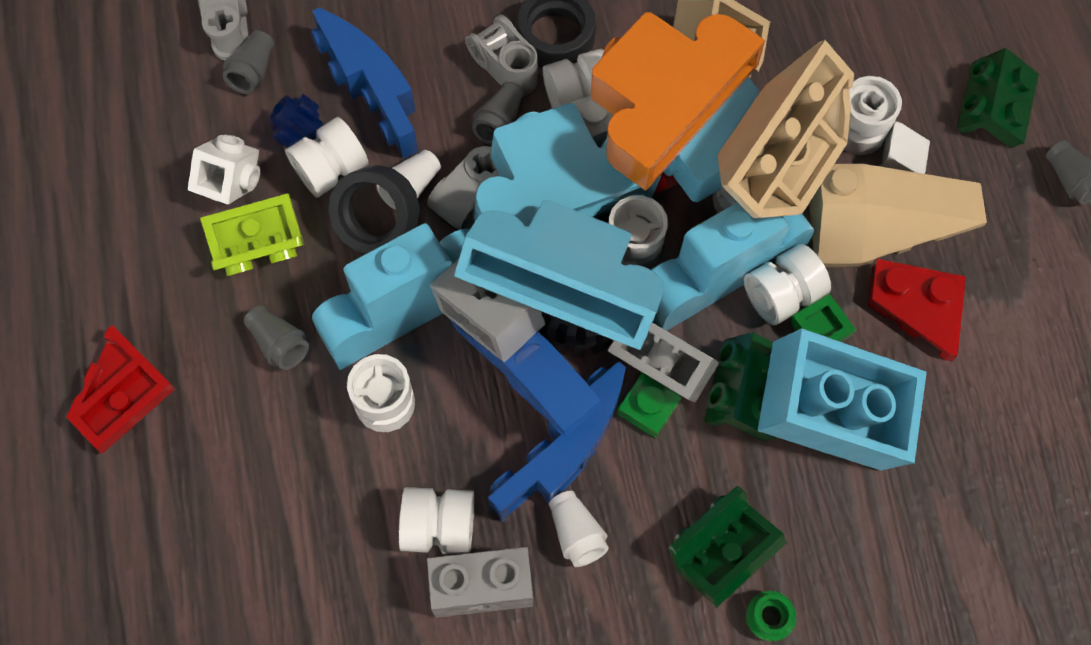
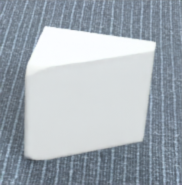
M895 121L885 139L881 167L925 174L930 141L904 124Z

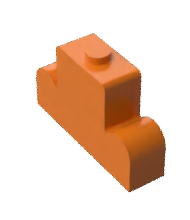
M647 12L643 14L621 38L618 36L614 37L603 51L602 58L592 68L591 99L613 114L608 125L606 146L608 162L617 171L646 191L758 67L765 39L727 15L714 14L700 21L693 41L653 13Z

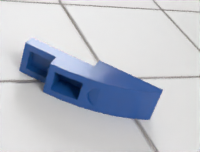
M322 8L313 10L312 13L317 28L311 30V34L320 54L328 52L332 60L328 62V67L336 85L341 86L345 84L352 99L362 95L370 113L378 111L382 119L381 122H378L386 144L388 146L395 144L402 158L417 153L415 130L407 115L416 112L413 93L401 71L390 57L358 28Z
M450 319L455 330L505 374L511 387L565 436L569 435L603 407L601 400L589 385L538 331L508 360L503 362Z
M620 361L609 370L601 367L586 381L603 404L601 409L567 436L560 432L551 422H548V435L554 441L550 443L546 439L539 443L527 455L526 459L529 463L516 474L511 470L507 471L490 487L492 494L488 497L489 508L501 522L537 491L549 504L550 500L563 493L586 467L605 436L618 404L626 369Z

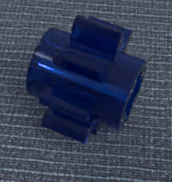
M302 94L299 99L296 97L292 99L288 95L284 96L275 105L268 118V122L274 125L272 129L275 132L272 138L286 148H289L305 137L315 140L316 130L323 126V121L318 118L320 113L317 112L320 106L305 94Z

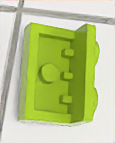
M288 193L200 218L213 261H211L213 270L225 268L227 276L254 269L251 260L269 255L271 264L296 257L295 248L305 245Z

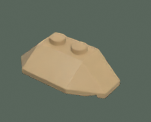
M826 40L818 42L763 87L718 153L721 185L753 218L802 214L848 143L851 113L849 89L853 88L854 73Z

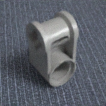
M198 0L202 26L205 33L211 38L213 51L219 59L226 61L249 38L246 0Z
M500 14L495 17L493 24L479 34L471 33L465 37L467 49L479 66L486 69L501 86L505 82L515 83L523 90L524 96L536 89L538 84L537 52L504 15Z
M481 146L470 151L466 158L435 186L428 198V208L457 230L471 229L473 226L476 194L481 183L490 177L500 176L490 156L492 147Z

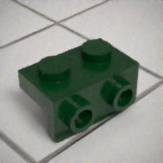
M1007 48L975 60L969 71L957 129L965 134L979 128H984L1009 148L1024 144L1039 73Z
M754 332L724 340L717 356L719 365L717 366L713 386L707 396L705 423L711 426L730 424L762 441L776 438L775 436L758 431L773 342Z
M736 486L727 495L718 497L711 504L708 512L692 526L682 529L668 547V551L677 573L717 608L787 542L784 533L749 505L746 492L739 486Z

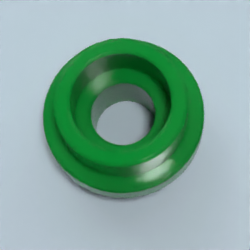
M763 591L749 602L746 609V621L749 629L755 636L764 641L775 642L784 639L793 631L796 624V611L792 602L784 594L777 591ZM771 608L776 611L778 615L776 625L771 626L763 621V609Z

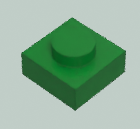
M830 294L797 312L789 321L795 331L805 329L839 342H844L856 332V328Z
M642 372L619 406L617 414L656 439L679 405L682 396Z

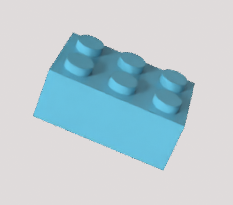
M805 329L797 330L773 341L758 431L881 471L915 463L927 372Z

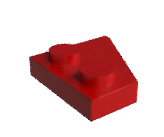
M877 259L872 267L867 306L884 318L894 320L901 330L914 339L918 335L941 351L938 356L944 360L952 362L958 356L966 276Z
M113 325L106 330L104 338L107 340L97 364L91 363L84 378L83 390L75 397L66 416L102 454L175 390L161 373Z

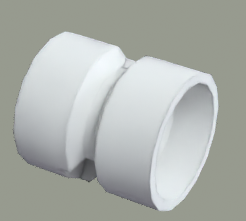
M599 48L578 55L575 64H572L568 59H564L543 67L544 85L552 109L591 95L592 68L602 58L603 49Z
M866 76L855 80L853 88L849 89L851 113L848 143L844 151L855 155L871 154L881 147L902 107L900 93L891 82L881 77Z
M339 117L317 129L315 140L305 137L285 150L295 172L316 198L335 187L339 175L345 177L349 173L369 165V160L362 145L349 126Z
M643 195L628 196L621 199L612 208L608 224L626 230L631 234V239L626 249L628 252L626 262L633 261L635 265L651 270L659 261L668 228L667 214L658 202Z
M798 244L778 255L775 264L766 262L745 274L744 287L758 314L769 324L777 325L796 314L799 310V305L808 307L828 295L831 291V281L823 262L810 247Z
M382 354L365 357L353 366L348 375L347 390L358 418L366 427L376 432H391L400 429L410 420L415 407V397L406 368L398 359Z
M405 487L399 522L400 550L428 553L433 545H438L443 554H470L474 519V491L447 489L440 497L436 496L432 488Z

